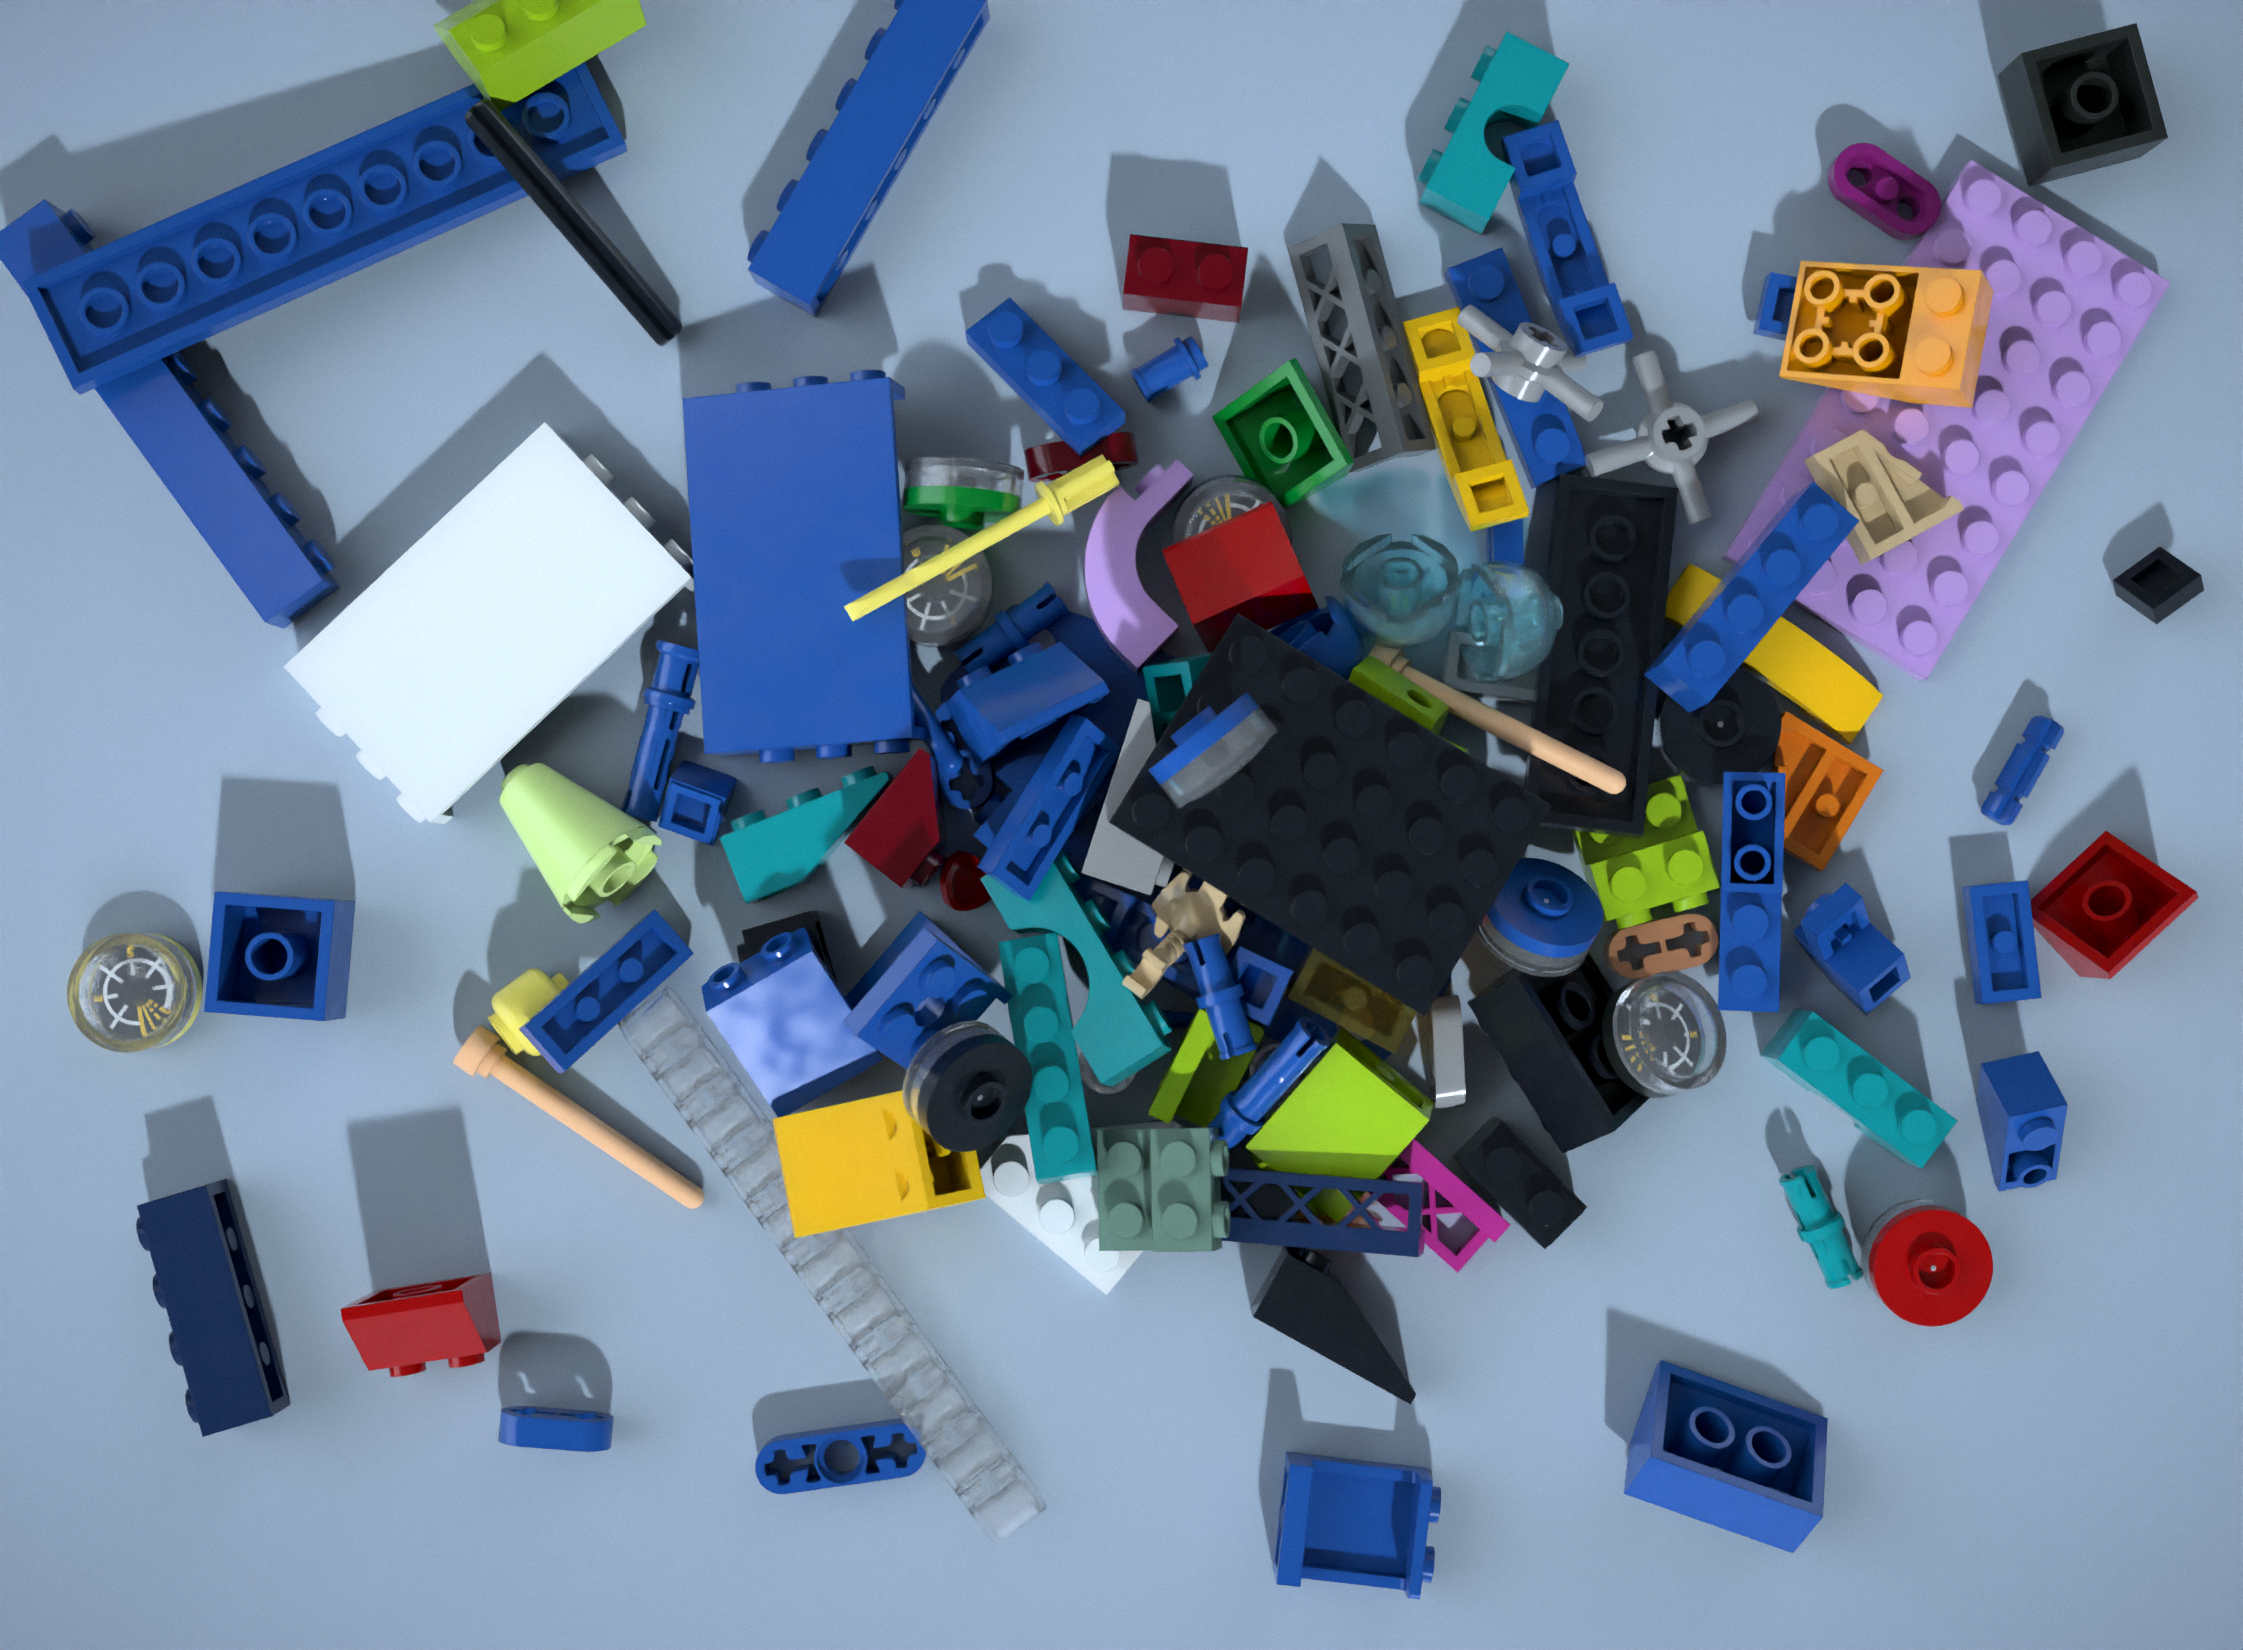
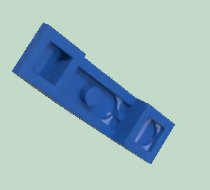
M1556 120L1502 137L1501 145L1505 163L1516 168L1510 179V184L1531 255L1552 311L1575 358L1632 341L1634 336L1615 282L1611 284L1608 282L1574 185L1577 172L1559 121Z
M1081 873V879L1078 880L1075 887L1085 903L1093 898L1109 921L1111 929L1105 932L1104 936L1115 953L1124 949L1134 963L1140 964L1143 959L1142 954L1146 949L1150 947L1154 950L1171 932L1170 928L1161 938H1158L1154 934L1157 914L1152 905ZM1234 944L1226 957L1235 985L1242 983L1245 995L1241 996L1240 1000L1245 1015L1270 1027L1295 972ZM1185 951L1166 969L1163 976L1200 993L1187 952Z

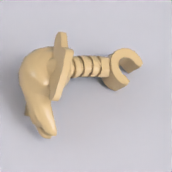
M1186 870L1182 871L1167 884V887L1162 889L1152 903V908L1157 914L1154 934L1161 938L1169 928L1171 932L1154 950L1150 947L1146 949L1142 954L1143 959L1138 967L1122 981L1125 987L1141 999L1154 988L1166 969L1185 952L1183 944L1220 933L1222 937L1221 942L1227 956L1241 931L1245 919L1244 911L1240 909L1231 918L1227 917L1224 903L1228 896L1203 882L1200 889L1195 888L1191 890L1188 887V882L1192 874Z

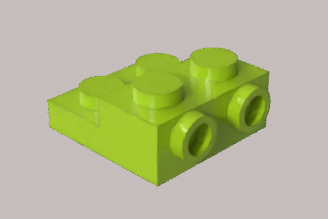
M1681 775L1648 784L1643 836L1640 838L1571 830L1586 882L1594 890L1601 902L1604 914L1603 921L1615 919L1618 929L1653 920L1650 908L1672 902L1675 912L1709 903L1706 892L1721 887L1704 830L1698 831Z

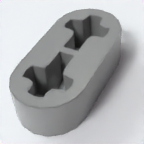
M1441 995L1435 998L1426 1013L1431 1100L1434 1102L1433 1108L1464 1107L1466 1086L1461 1003L1458 995Z

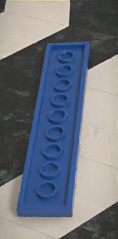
M585 62L501 111L502 115L559 181L627 152L626 143ZM475 84L469 85L21 281L72 388L79 395L528 196L465 121L464 116L467 111L477 102L485 99Z

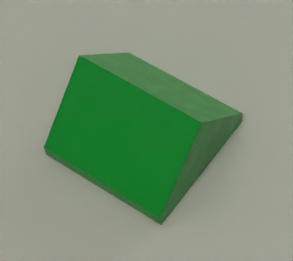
M1296 358L1284 363L1212 416L1244 476L1255 479L1267 486L1277 496L1284 510L1346 477L1354 464L1351 455Z

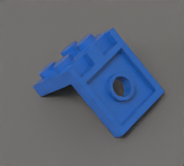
M919 911L847 994L846 998L853 1007V1010L844 1019L843 1023L855 1036L924 1081L933 1064L949 1048L969 1037L980 1035L981 1031L973 1024L996 998L1003 1004H1006L1013 995L932 919Z

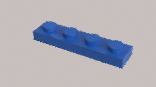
M1502 247L1446 270V279L1460 311L1472 304L1513 335L1520 323H1532ZM1469 333L1476 353L1495 352ZM1486 377L1531 489L1558 479L1561 473L1570 474L1586 467V454L1564 403L1546 390L1538 402L1523 401L1499 388L1493 382L1492 377Z

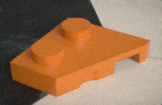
M1781 712V734L1773 754L1772 773H1785L1784 852L1815 871H1823L1884 770L1789 712Z

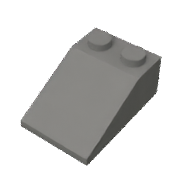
M1138 699L1081 873L1151 896L1154 885L1163 888L1167 887L1174 863L1109 824L1112 816L1156 746L1150 702Z

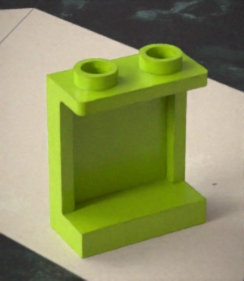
M1342 1027L1331 1039V1043L1325 1049L1323 1055L1264 1121V1125L1256 1134L1250 1135L1245 1147L1252 1152L1251 1157L1261 1170L1378 1179L1430 1121L1434 1102ZM1293 1186L1298 1190L1297 1193L1301 1198L1314 1188ZM1324 1188L1307 1203L1315 1214L1323 1216L1326 1213L1336 1223H1339L1353 1207L1339 1189ZM1351 1190L1358 1199L1366 1192Z

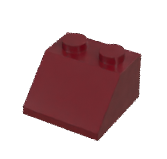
M921 747L844 842L900 888L911 889L915 883L926 887L947 860V858L940 854V851L947 844L937 760Z

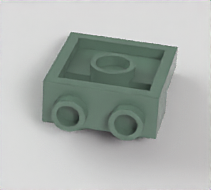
M1219 1127L1097 1130L1099 1251L1153 1250V1252H1199L1222 1249V1238H1228L1230 1234L1231 1214L1228 1201H1221L1220 1176H1227L1229 1149L1226 1140H1219Z

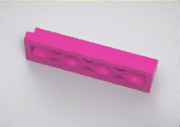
M1415 1139L1398 1155L1408 1166L1392 1167L1391 1163L1381 1174L1384 1175L1385 1180H1393L1392 1175L1417 1173L1426 1181L1428 1206H1423L1422 1215H1428L1429 1231L1422 1225V1229H1425V1244L1457 1273L1488 1238L1496 1242L1510 1226L1503 1217ZM1435 1190L1452 1205L1436 1206ZM1384 1193L1379 1197L1377 1201L1408 1228L1409 1207L1403 1208L1394 1200L1393 1193ZM1462 1213L1478 1227L1455 1254L1438 1239L1436 1214Z

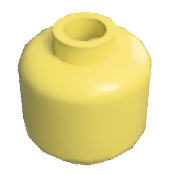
M531 968L496 992L492 997L491 1004L494 1013L487 1018L515 1055L523 1050L532 1056L541 1055L519 1028L570 984L560 972L550 978L544 971Z

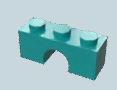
M1506 32L1497 50L1486 45L1470 77L1480 82L1471 101L1462 97L1458 99L1444 127V130L1453 134L1444 153L1433 148L1417 179L1418 182L1426 185L1419 204L1481 235L1516 169L1499 160L1489 151L1484 139V130L1499 122L1515 123L1525 129L1537 127L1570 63L1509 32Z
M1794 1009L1760 1054L1761 1057L1806 1091L1817 1094L1856 1122L1855 1128L1903 1163L1922 1169L1958 1121L1813 1011Z

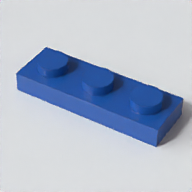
M1010 297L965 331L967 344L1080 458L1126 423L1125 411Z
M1071 713L977 867L1013 895L1030 901L1122 748L1087 718Z
M655 909L635 924L521 1026L519 1030L558 1074L563 1073L694 953Z

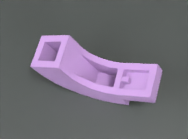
M1178 459L1166 470L1160 464L1151 469L1135 487V490L1141 495L1136 501L1120 485L1117 486L1099 509L1092 524L1086 546L1085 587L1094 622L1109 647L1136 675L1177 634L1179 625L1148 596L1139 580L1136 569V553L1146 532L1192 486L1194 475Z

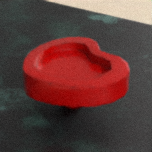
M959 850L953 853L946 860L941 871L940 891L943 901L946 905L957 911L977 909L991 899L980 879L987 874L977 867L979 865L978 858L967 851Z

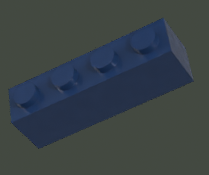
M223 1179L137 1205L140 1216L136 1222L138 1239L142 1247L146 1251H150L156 1272L152 1282L154 1295L158 1304L167 1310L172 1332L169 1335L170 1351L174 1361L183 1367L188 1384L185 1394L187 1411L192 1421L199 1423L202 1437L272 1417L290 1406L291 1404L227 1180Z

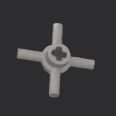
M1472 304L1466 306L1461 311L1457 323L1495 351L1476 353L1472 357L1470 369L1475 376L1492 377L1493 382L1506 393L1520 400L1532 403L1538 402L1546 390L1588 422L1593 421L1600 414L1604 403L1564 373L1581 371L1586 364V355L1575 358L1571 349H1568L1566 343L1560 337L1536 324L1522 322L1513 335Z
M1655 351L1638 355L1632 358L1650 411L1640 421L1636 438L1585 455L1587 470L1591 477H1595L1644 460L1654 470L1672 474L1689 526L1712 518L1694 465L1703 457L1707 448L1708 438L1758 422V408L1755 402L1750 399L1700 416L1693 408L1682 403L1672 402ZM1666 431L1668 434L1678 433L1681 437V443L1679 445L1675 442L1666 444L1662 434Z

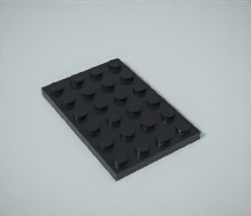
M1237 613L1112 816L1109 824L1412 1010L1425 1016L1552 805ZM1248 692L1259 707L1223 736L1231 754L1212 769L1197 757L1163 784L1159 785L1148 770L1177 747L1170 736L1209 705L1218 715L1239 697Z

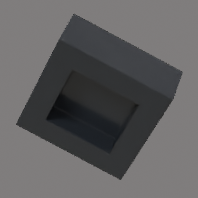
M2160 546L2113 579L2116 596L2156 625L2204 591L2201 574Z

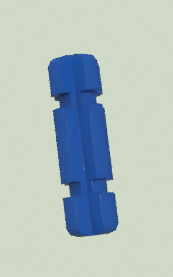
M2041 715L2031 718L2022 734L2026 740L2022 744L2017 743L1995 782V785L1998 786L1997 791H1990L1981 807V813L1984 816L2004 826L2014 823L2023 807L2019 802L2020 799L2023 797L2028 798L2050 759V756L2046 754L2047 751L2050 749L2055 750L2064 734V728L2060 724Z

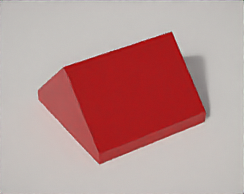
M1272 500L1162 550L1191 622L1209 653L1214 652L1237 613L1268 630L1318 608Z
M2105 831L2030 901L2033 927L2079 977L2111 979L2199 897L2194 889L2108 831Z

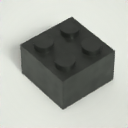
M2137 23L2023 52L1998 74L2028 187L2141 158L2168 138Z

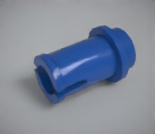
M1192 336L1183 341L1179 337L1173 340L1175 346L1138 368L1130 370L1136 385L1147 403L1154 401V398L1191 376L1198 380L1201 378L1200 371L1209 367Z

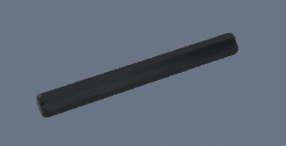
M486 98L472 106L464 116L467 125L658 345L663 346L677 336L683 328L679 319L496 106Z

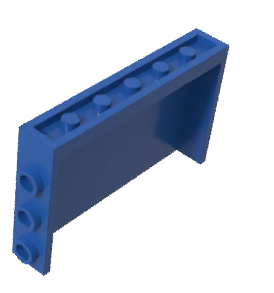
M855 371L850 373V381L828 383V378L824 376L797 377L793 379V387L772 389L771 384L767 382H745L736 385V393L682 398L705 754L718 756L759 754V763H784L795 761V751L816 749L817 759L852 757V746L874 745V754L877 755L900 754L910 752L909 742L927 740L926 728L915 726L906 593L854 622L844 608L845 605L905 573L894 400L905 399V387L892 378L886 377L884 371Z

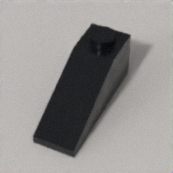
M1284 1246L1250 1307L1252 1316L1411 1405L1416 1392L1336 1274L1329 1271L1333 1262L1311 1248L1300 1247L1298 1253Z

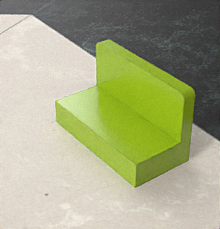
M1197 1007L1152 1098L1148 1114L1167 1124H1170L1174 1114L1201 1127H1207L1221 1111L1220 1104L1224 1097L1230 1091H1236L1256 1049L1238 1056L1234 1055L1229 1059L1220 1060V1052L1205 1008L1199 1010ZM1247 1018L1254 1042L1258 1046L1264 1035V1027Z

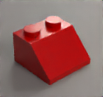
M491 1272L375 1290L341 1308L342 1322L368 1371L389 1368L390 1377H401L423 1372L426 1370L425 1362L448 1359L449 1368L478 1364L485 1361L484 1353L489 1352L501 1343Z

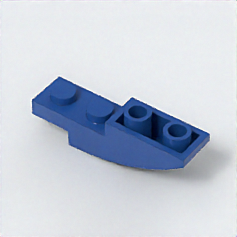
M1724 772L1718 1010L1779 1012L1785 773Z

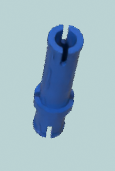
M1301 1017L1294 1029L1238 1092L1230 1091L1221 1101V1111L1207 1127H1219V1140L1227 1141L1229 1154L1247 1134L1257 1133L1264 1125V1115L1320 1052L1330 1045V1037L1321 1025L1310 1034L1309 1029L1314 1025V1020Z

